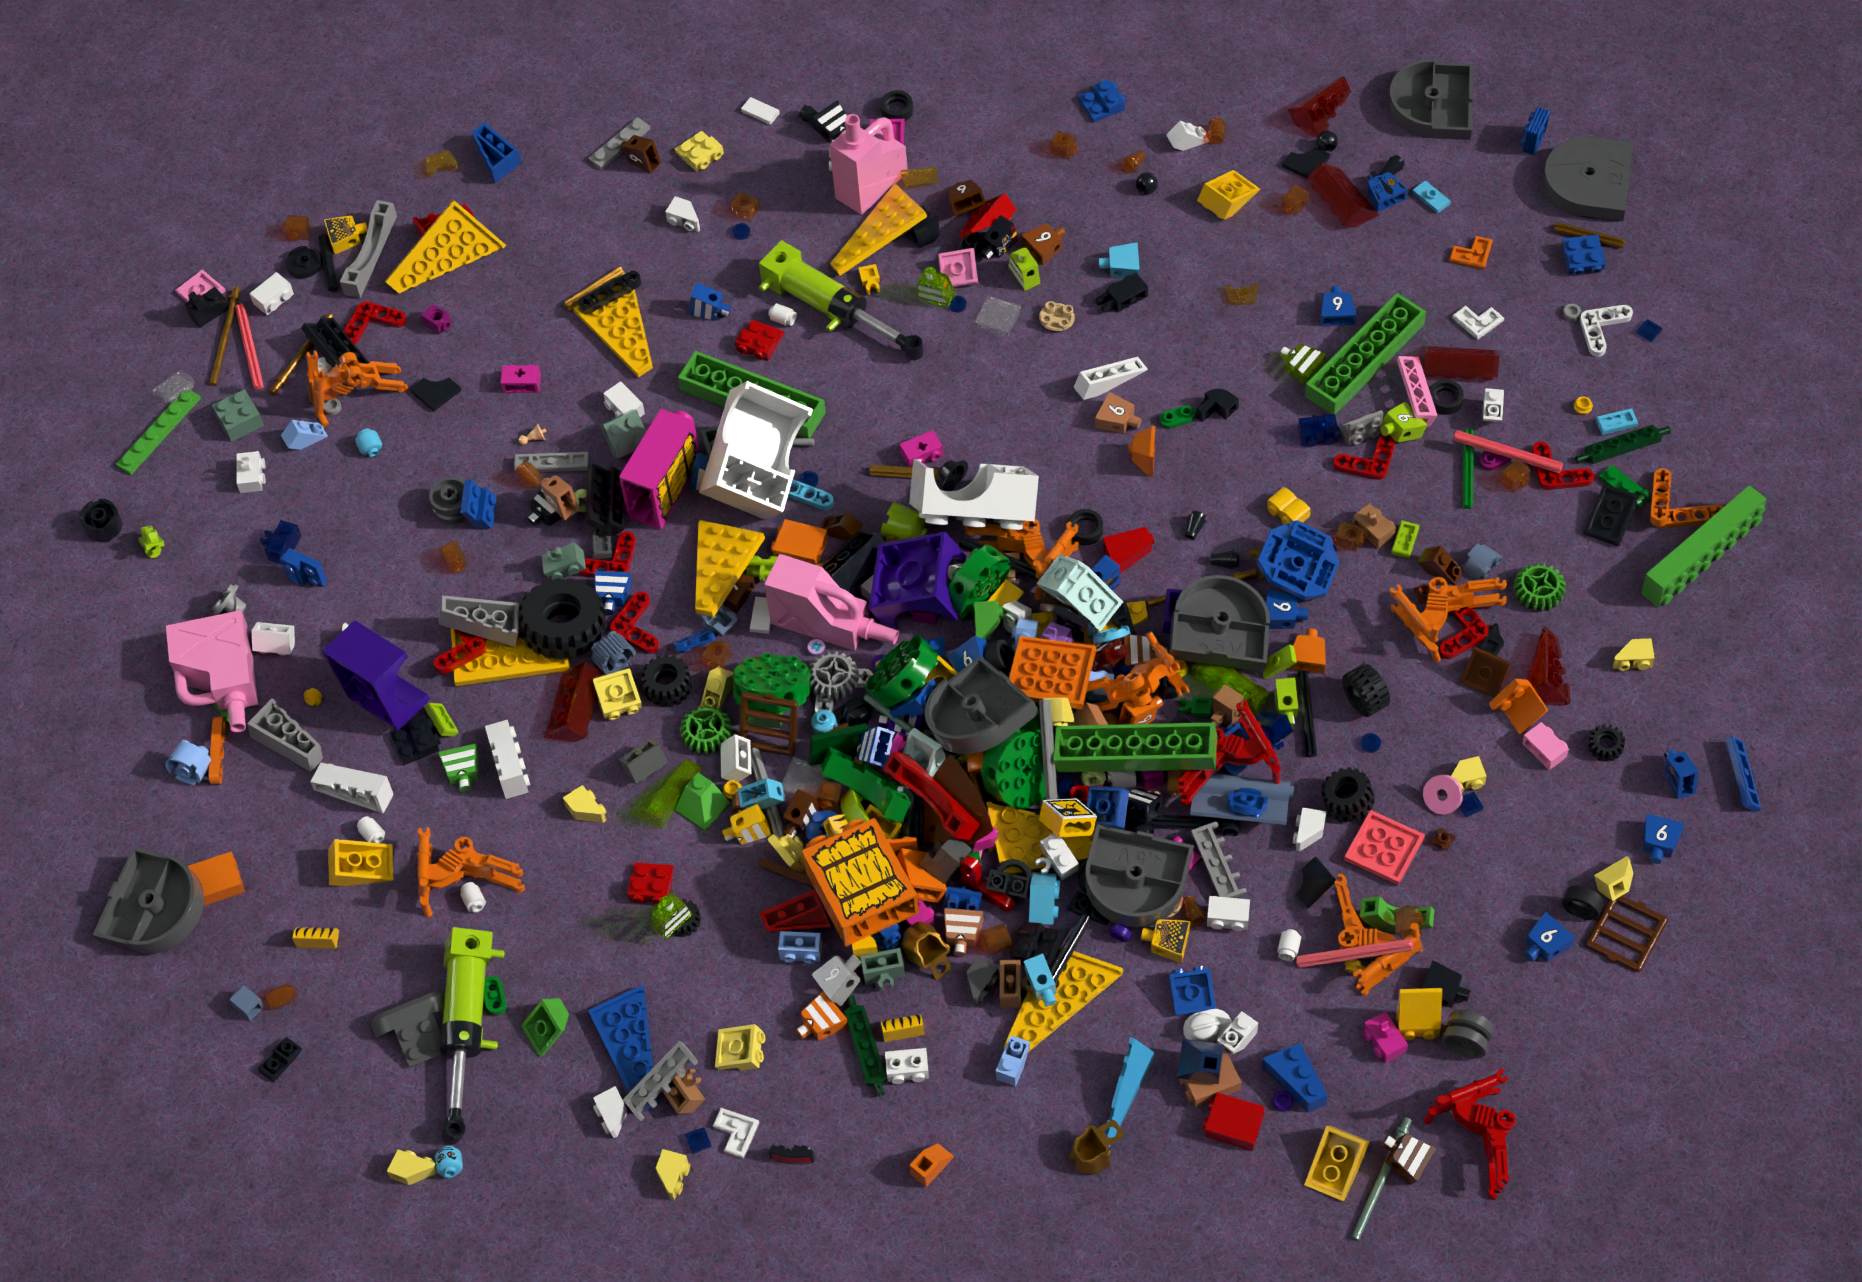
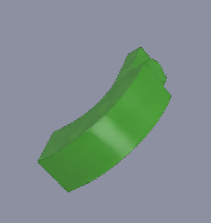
M1380 896L1361 899L1359 917L1368 925L1382 931L1411 934L1410 925L1412 923H1417L1419 930L1433 928L1434 909L1431 906L1413 909L1397 908L1387 904Z

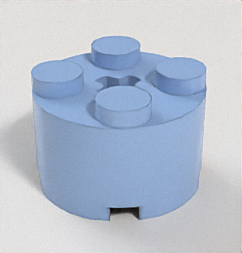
M181 740L166 761V769L170 774L173 771L177 775L175 778L179 781L195 785L196 782L200 783L209 769L211 761L208 755L209 751L204 746H196L187 740Z

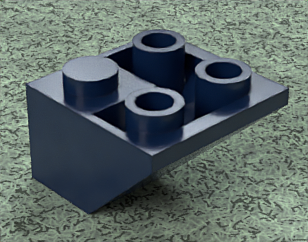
M1183 1039L1177 1078L1219 1084L1224 1044Z

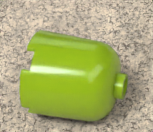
M893 502L886 514L890 517L887 524L883 522L880 535L893 541L925 536L928 529L925 528V518H920L918 511L901 503Z

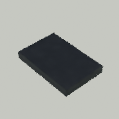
M1603 484L1583 534L1620 546L1640 495Z

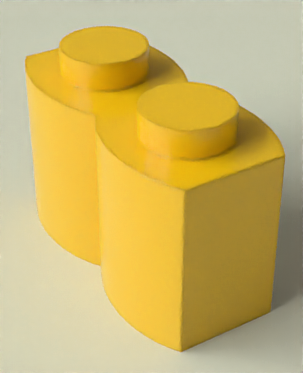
M1285 487L1281 488L1267 500L1269 513L1281 518L1284 525L1295 520L1303 523L1310 517V507Z

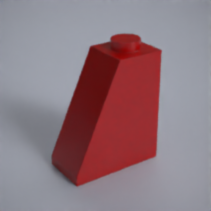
M1147 527L1103 537L1104 551L1110 559L1120 566V574L1152 551V544H1155L1153 534L1148 532Z

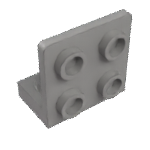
M1380 410L1373 414H1368L1338 426V430L1348 446L1352 444L1358 445L1367 438L1379 436L1384 413Z

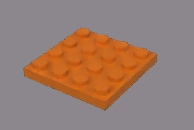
M1020 636L1009 679L1029 696L1034 703H1039L1043 698H1068L1071 708L1083 709L1096 655V646Z

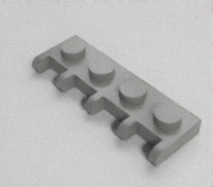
M1213 822L1191 830L1193 839L1218 897L1237 898L1247 893L1246 888L1238 890L1234 881L1240 878L1239 872L1231 874L1227 862L1233 860L1232 855L1224 856L1219 846L1225 843L1224 837L1216 839L1213 829L1219 826L1218 823Z
M678 1041L623 1099L640 1121L645 1118L641 1112L649 1104L653 1108L657 1106L654 1099L663 1089L667 1093L671 1091L668 1084L677 1075L684 1078L686 1074L683 1072V1069L690 1061L694 1065L698 1063V1060L683 1042Z

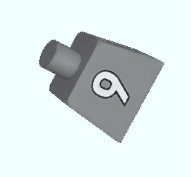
M854 954L847 961L839 956H834L813 972L812 976L828 998L842 1006L860 982V978L854 970L861 964V961Z

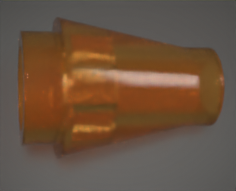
M1139 150L1125 157L1122 162L1123 170L1127 173L1136 172L1146 158L1145 152Z
M1194 896L1185 897L1183 903L1186 920L1190 921V925L1194 927L1205 922V912L1196 902Z

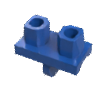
M962 885L961 889L946 886L947 890L943 906L948 909L979 911L982 892L967 890L965 885Z

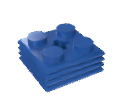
M1537 107L1535 112L1531 111L1528 119L1530 122L1525 124L1522 134H1525L1520 142V145L1523 146L1522 152L1536 155L1546 133L1550 110H1543V108Z
M1089 786L1086 807L1097 815L1095 827L1099 824L1124 829L1129 790L1121 787Z

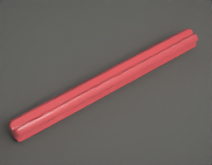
M240 303L235 306L252 383L254 389L259 390L264 385L244 304Z
M1458 430L1453 437V440L1553 472L1560 473L1563 467L1562 462Z
M1408 938L1301 955L1297 957L1296 963L1299 968L1411 951L1413 950V942Z

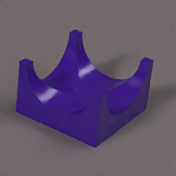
M946 532L878 544L868 609L884 626L895 630L898 629L895 617L902 612L910 610L931 611L946 617L950 621H956L958 613L953 607L949 596L947 572L952 560L958 563L966 562L965 553Z

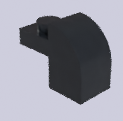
M925 206L921 208L928 217L911 227L912 236L918 248L933 243L939 236L938 216L933 218L931 212H927Z
M1224 389L1209 390L1205 393L1204 402L1200 403L1197 408V418L1203 422L1211 414L1217 412L1224 419H1227L1239 408V399Z

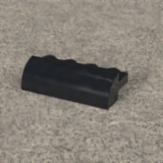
M320 318L318 323H304L301 327L306 337L314 344L316 350L323 355L325 361L332 368L336 364H341L339 361L340 357L348 352L354 353L359 363L369 364V361L334 318Z
M591 463L588 466L585 523L596 527L598 535H617L625 529L626 506L619 479L622 471L613 466L606 470Z

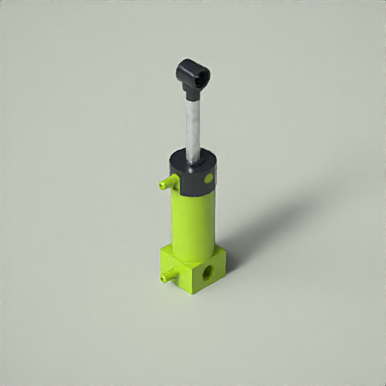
M781 240L759 262L762 281L759 289L765 291L769 288L779 295L787 291L824 313L828 318L832 319L826 326L827 331L832 332L838 324L849 329L860 321L900 345L901 350L905 352L908 359L919 360L922 358V338L917 335L904 336L865 312L867 300L864 296L803 262L801 251Z
M452 927L445 942L443 968H447L440 1052L446 1056L453 1057L449 1117L445 1118V1126L442 1130V1138L448 1144L458 1143L466 1130L464 1119L461 1118L466 1058L478 1056L481 1048L496 1050L498 1047L497 1041L482 1040V1011L486 967L491 957L504 958L505 954L504 950L492 949L493 932ZM449 1129H456L458 1131V1134H452L449 1131Z

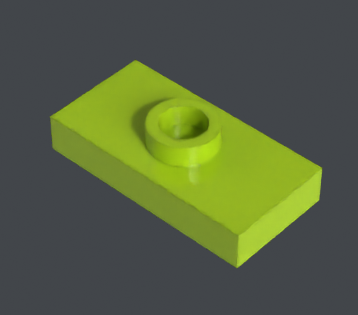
M1401 520L1391 555L1410 559L1420 525Z
M1289 644L1267 657V664L1263 671L1264 678L1270 679L1297 663L1294 646Z
M427 703L425 705V710L441 736L453 737L458 734V730L443 704Z

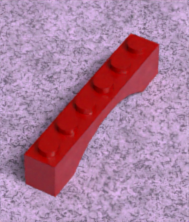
M893 751L883 768L894 779L922 797L935 810L942 821L943 827L954 838L970 840L980 824L909 754Z

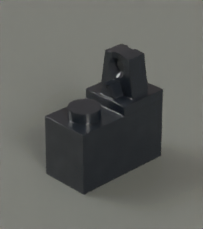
M213 287L203 295H196L194 291L188 294L190 301L185 303L190 318L199 328L228 310L225 297L216 287Z

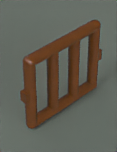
M743 692L740 704L739 736L747 739L748 732L788 740V748L750 741L751 749L755 747L767 753L794 756L796 753L798 703L792 700L776 698L774 694L767 693L765 696ZM748 701L790 708V716L748 709ZM748 717L789 724V732L748 725Z
M1620 896L1614 901L1609 899L1587 938L1585 946L1607 957V960L1612 963L1617 962L1635 972H1640L1663 932L1668 918L1647 908L1646 904L1641 901L1637 903L1624 896ZM1618 902L1657 921L1658 923L1654 931L1612 911L1616 903ZM1608 918L1649 937L1645 947L1605 928L1604 925ZM1599 934L1640 953L1637 962L1595 943Z

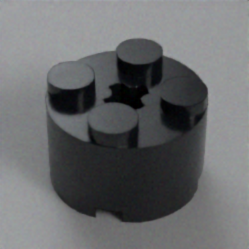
M98 499L99 501L96 502L90 501L80 512L81 523L89 538L98 542H109L122 529L123 522L114 503L107 499Z

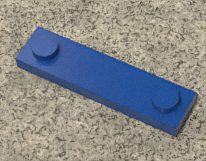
M1730 735L1725 738L1726 748L1730 754L1741 795L1740 801L1744 808L1754 812L1761 810V805L1744 742Z

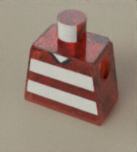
M1119 638L1093 645L1096 646V655L1092 672L1110 668L1128 654V648L1122 644Z

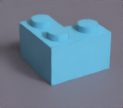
M1033 873L1030 884L1029 922L1053 925L1054 918H1058L1059 907L1055 906V899H1059L1060 881H1057V874Z

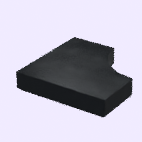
M1316 147L1307 153L1297 154L1291 152L1282 163V167L1313 181L1330 159V154Z
M449 377L437 382L422 378L410 388L411 392L433 412L462 391L461 387Z
M1316 856L1301 869L1303 883L1295 894L1307 908H1310L1336 881L1335 877Z

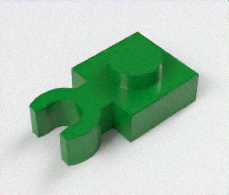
M1193 696V700L1189 701L1186 698H1179V705H1185V707H1178V713L1187 714L1191 712L1192 717L1211 718L1213 699L1212 697Z

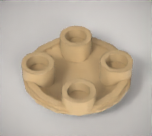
M1049 301L1040 311L1039 320L1046 329L1063 331L1072 326L1075 321V314L1071 305Z

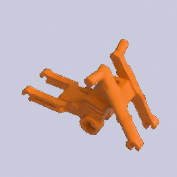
M313 351V355H310L309 352L306 353L310 401L314 404V413L323 427L329 425L323 411L324 400L335 399L341 394L347 395L354 389L353 387L366 388L367 386H372L375 389L399 391L400 393L409 390L407 384H404L403 381L380 378L378 372L393 375L402 372L400 366H397L396 363L370 361L369 364L359 363L356 355L348 352L340 357L339 361L341 364H336L329 371L330 373H327L328 377H326L323 369L320 372L318 370L319 357L317 352Z
M1036 519L1035 521H1023V529L1020 530L1001 528L997 524H985V527H971V529L965 526V533L969 536H997V541H977L987 546L991 545L1000 552L1008 550L1012 551V553H1024L1026 563L1036 571V578L1038 579L1043 576L1059 554L1070 557L1079 547L1078 542L1072 545L1071 539L1078 532V525L1075 524L1072 527L1071 522L1066 524V530L1055 541L1050 551L1044 546L1040 533V524ZM1036 584L1034 598L1040 600L1043 595V589Z
M1435 577L1429 582L1430 593H1428L1426 609L1422 613L1416 609V605L1411 603L1402 592L1401 585L1397 584V591L1394 588H1390V595L1397 601L1398 606L1395 607L1394 604H1391V611L1400 617L1404 625L1430 651L1433 660L1439 662L1441 658L1438 646L1434 642L1438 641L1439 630L1446 623L1448 612L1458 611L1463 607L1475 608L1505 605L1507 597L1503 596L1500 599L1499 593L1474 596V592L1503 590L1506 588L1507 581L1503 580L1500 583V578L1497 577L1494 579L1467 581L1462 585L1449 586L1444 578Z
M1152 631L1146 633L1145 636L1153 647L1157 658L1148 660L1142 665H1135L1130 671L1131 673L1126 676L1121 674L1114 680L1104 677L1089 681L1087 692L1104 688L1109 700L1094 703V705H1098L1101 712L1115 709L1120 702L1132 700L1136 707L1147 705L1152 700L1150 693L1155 692L1158 685H1160L1159 679L1167 676L1169 683L1176 688L1178 696H1183V692H1190L1188 685L1184 683L1181 675H1178L1176 669H1181L1178 661H1174V657L1160 645Z
M427 827L425 833L422 832V828H418V894L420 895V905L426 917L432 916L429 904L430 887L444 888L453 882L456 884L464 875L472 876L473 878H486L490 882L513 889L517 893L525 890L524 884L518 886L521 884V879L514 878L523 875V869H519L518 863L515 864L493 855L477 853L473 848L472 840L468 837L458 838L455 841L454 850L449 849V852H446L439 859L438 863L431 864L433 846L431 843L429 844L430 828ZM495 869L511 874L514 877L495 871Z
M1338 874V879L1342 881L1336 880L1335 886L1345 930L1340 932L1338 936L1340 948L1345 949L1395 941L1396 938L1391 934L1378 931L1377 928L1367 929L1363 927L1351 904L1346 877L1343 874ZM1417 923L1410 925L1411 934L1405 938L1412 940L1413 950L1374 956L1376 957L1375 961L1362 971L1354 972V979L1359 978L1356 989L1364 988L1361 991L1362 996L1368 995L1371 988L1384 978L1387 979L1388 975L1407 962L1412 955L1423 951Z

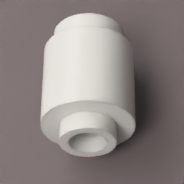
M776 303L774 306H771L768 315L771 321L785 326H792L796 320L797 313L791 308Z
M366 816L359 820L357 823L358 832L367 842L381 843L383 841L385 831L373 818Z
M473 882L464 884L460 888V896L469 912L481 911L486 901L479 887Z
M1288 929L1281 933L1277 950L1280 959L1293 961L1297 957L1301 936L1297 931Z

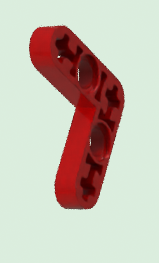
M365 301L358 305L344 332L348 337H351L350 339L354 344H357L370 320L397 328L404 326L407 320L404 312ZM382 312L387 313L385 317H377ZM356 322H363L359 327L354 326Z
M1381 434L1373 460L1347 454H1338L1334 458V468L1340 472L1371 479H1384L1389 469L1396 441L1390 435L1384 436ZM1386 439H1390L1387 448L1384 447ZM1386 454L1388 458L1380 459L1378 455ZM1341 460L1345 461L1343 465H1340ZM1362 464L1365 466V469L1358 470L1355 466ZM1379 464L1382 465L1380 473H1376Z
M1539 441L1534 444L1533 454L1541 456L1538 448H1542L1544 450L1543 456L1552 459L1550 446L1546 442ZM1535 466L1540 487L1545 490L1590 486L1594 480V473L1588 468L1561 470L1560 473ZM1546 474H1548L1549 481H1551L1550 484L1545 481ZM1583 475H1586V477H1589V478H1588V480H1585V478L1582 477V476H1583ZM1569 477L1572 481L1566 483L1562 481V478Z
M629 531L621 533L618 538L613 561L585 558L586 569L580 571L577 575L595 578V571L599 567H605L606 571L609 572L610 567H612L611 572H617L619 569H622L623 572H629L636 545L635 535ZM630 538V540L627 543V547H625L624 540ZM622 553H626L629 555L626 559L623 560L618 558L619 555Z
M639 591L632 596L612 621L610 628L611 631L622 635L630 645L647 654H653L659 649L657 638L634 626L650 604L649 595L644 591ZM638 599H645V602L641 601L638 604ZM633 611L636 614L634 617L628 618L625 616L626 613ZM622 625L623 629L616 630V626L620 627ZM632 634L640 635L637 640L630 639ZM653 642L654 646L647 647L646 643L651 644Z
M1463 607L1458 611H1450L1465 630L1441 643L1439 654L1444 659H1452L1482 642L1488 635L1489 628L1472 608ZM1469 615L1473 618V621L1466 622L1463 620V617ZM1477 629H1478L1479 631H1482V630H1483V634H1481V633H1477V634H1476V630H1477ZM1461 638H1466L1469 641V643L1463 645L1459 643L1458 640ZM1445 647H1446L1447 649L1452 648V652H1451V653H1450L1449 651H1446V652H1445Z
M455 629L463 643L436 657L434 660L436 671L439 674H447L485 654L486 645L483 638L476 635L466 637L463 635L464 632ZM465 653L462 659L455 658L456 654Z
M966 855L960 863L962 885H965L968 890L982 892L981 898H987L991 904L1009 913L1015 906L1014 900L1002 892L986 889L987 883L982 880L979 861L970 855Z

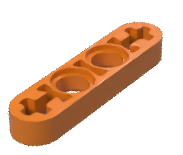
M1664 468L1655 471L1653 480L1650 522L1657 527L1665 526L1668 522L1671 472ZM1661 476H1664V482L1660 481ZM1657 489H1664L1666 492L1661 493ZM1663 502L1665 505L1658 506L1655 503ZM1658 513H1661V518H1657Z
M1708 505L1669 509L1667 524L1658 528L1704 525L1710 519L1709 512L1712 518L1716 511H1720L1724 506ZM1661 513L1657 514V518L1661 517ZM1701 513L1705 518L1698 519L1695 517V514ZM1683 515L1686 520L1679 521L1676 519V516Z
M224 716L213 717L211 761L209 763V781L211 785L222 784L223 765H221V760L224 758V748H222V745L225 742L226 729Z

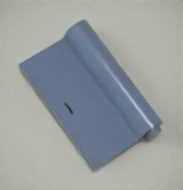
M1212 774L1209 780L1192 798L1190 815L1286 825L1289 797L1293 798L1294 786H1290L1289 781H1280L1279 784H1274L1269 779ZM1239 788L1259 790L1264 798L1265 795L1268 797L1267 809L1257 818L1244 814H1232L1227 805L1228 794L1233 790L1234 793L1239 792Z

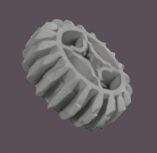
M828 651L826 656L821 653L820 659L814 658V663L809 665L810 688L814 690L815 695L820 694L822 699L827 696L829 701L832 697H835L838 701L839 696L845 698L846 693L851 694L852 689L857 687L859 670L855 661H852L850 656L846 657L845 653L838 655L837 651L834 654Z

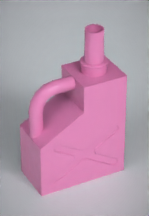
M850 114L845 118L846 130L829 145L835 198L860 215H863L908 172L906 146L894 139L891 120L885 117L878 118L863 130L860 128L859 117L855 114Z
M779 554L764 584L772 625L853 651L856 650L861 638L865 640L872 638L895 645L899 631L875 623L873 618L870 619L867 601L856 598L848 591L840 588L822 567Z
M242 610L166 625L169 662L174 672L178 698L184 704L190 706L217 703L219 710L226 709L228 711L231 731H244L246 729L244 709L249 706L258 705L250 631ZM187 686L208 691L209 693L193 695L188 692Z

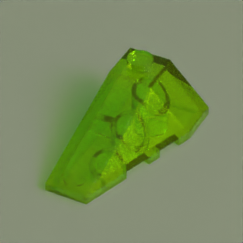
M687 759L642 794L629 813L663 829L674 813L685 786L697 773L701 772L703 767Z

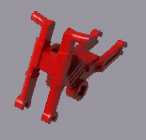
M1243 700V707L1237 703L1236 708L1242 716L1239 717V723L1245 728L1251 739L1244 740V738L1236 737L1229 733L1227 736H1224L1223 731L1216 728L1217 736H1219L1217 738L1216 769L1187 770L1178 780L1179 785H1183L1178 786V791L1181 792L1182 798H1186L1181 799L1182 805H1189L1192 798L1209 780L1210 776L1219 771L1227 762L1239 767L1240 765H1254L1264 759L1265 763L1272 770L1273 783H1280L1281 767L1278 764L1279 758L1262 730L1260 722H1257L1249 709V704L1246 700Z
M1503 1069L1484 1079L1474 1080L1473 1083L1453 1090L1444 1096H1438L1433 1101V1105L1429 1107L1424 1118L1425 1124H1431L1436 1115L1452 1110L1453 1117L1459 1124L1467 1128L1468 1132H1473V1134H1478L1482 1137L1488 1159V1196L1492 1200H1496L1498 1197L1494 1191L1500 1194L1505 1188L1504 1184L1509 1182L1505 1138L1515 1125L1516 1118L1508 1110H1502L1497 1113L1495 1108L1492 1109V1107H1486V1105L1475 1102L1489 1095H1497L1501 1091V1088L1494 1089L1493 1087L1507 1082V1076L1501 1077L1504 1073Z

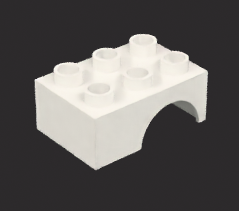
M748 381L729 390L699 493L762 519H768L782 513L795 470L789 469L790 450L796 434L806 419L811 416L813 409Z
M913 459L909 504L919 511V517L925 518L926 523L946 525L948 524L949 516H956V520L963 521L965 526L985 527L986 518H992L993 522L1000 523L1001 528L1020 530L1023 529V521H1035L1039 476L1023 466L980 463L977 475L970 484L960 490L943 491L936 485L934 469L923 464L921 459Z

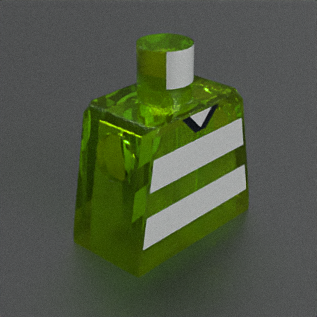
M928 267L918 279L919 299L946 307L950 306L956 296V291L947 274L937 272L934 267Z
M1298 344L1293 351L1284 347L1279 355L1285 359L1284 370L1304 386L1326 363V353L1303 344Z
M671 892L667 896L662 897L660 902L652 908L651 928L666 940L692 916V913L686 904Z

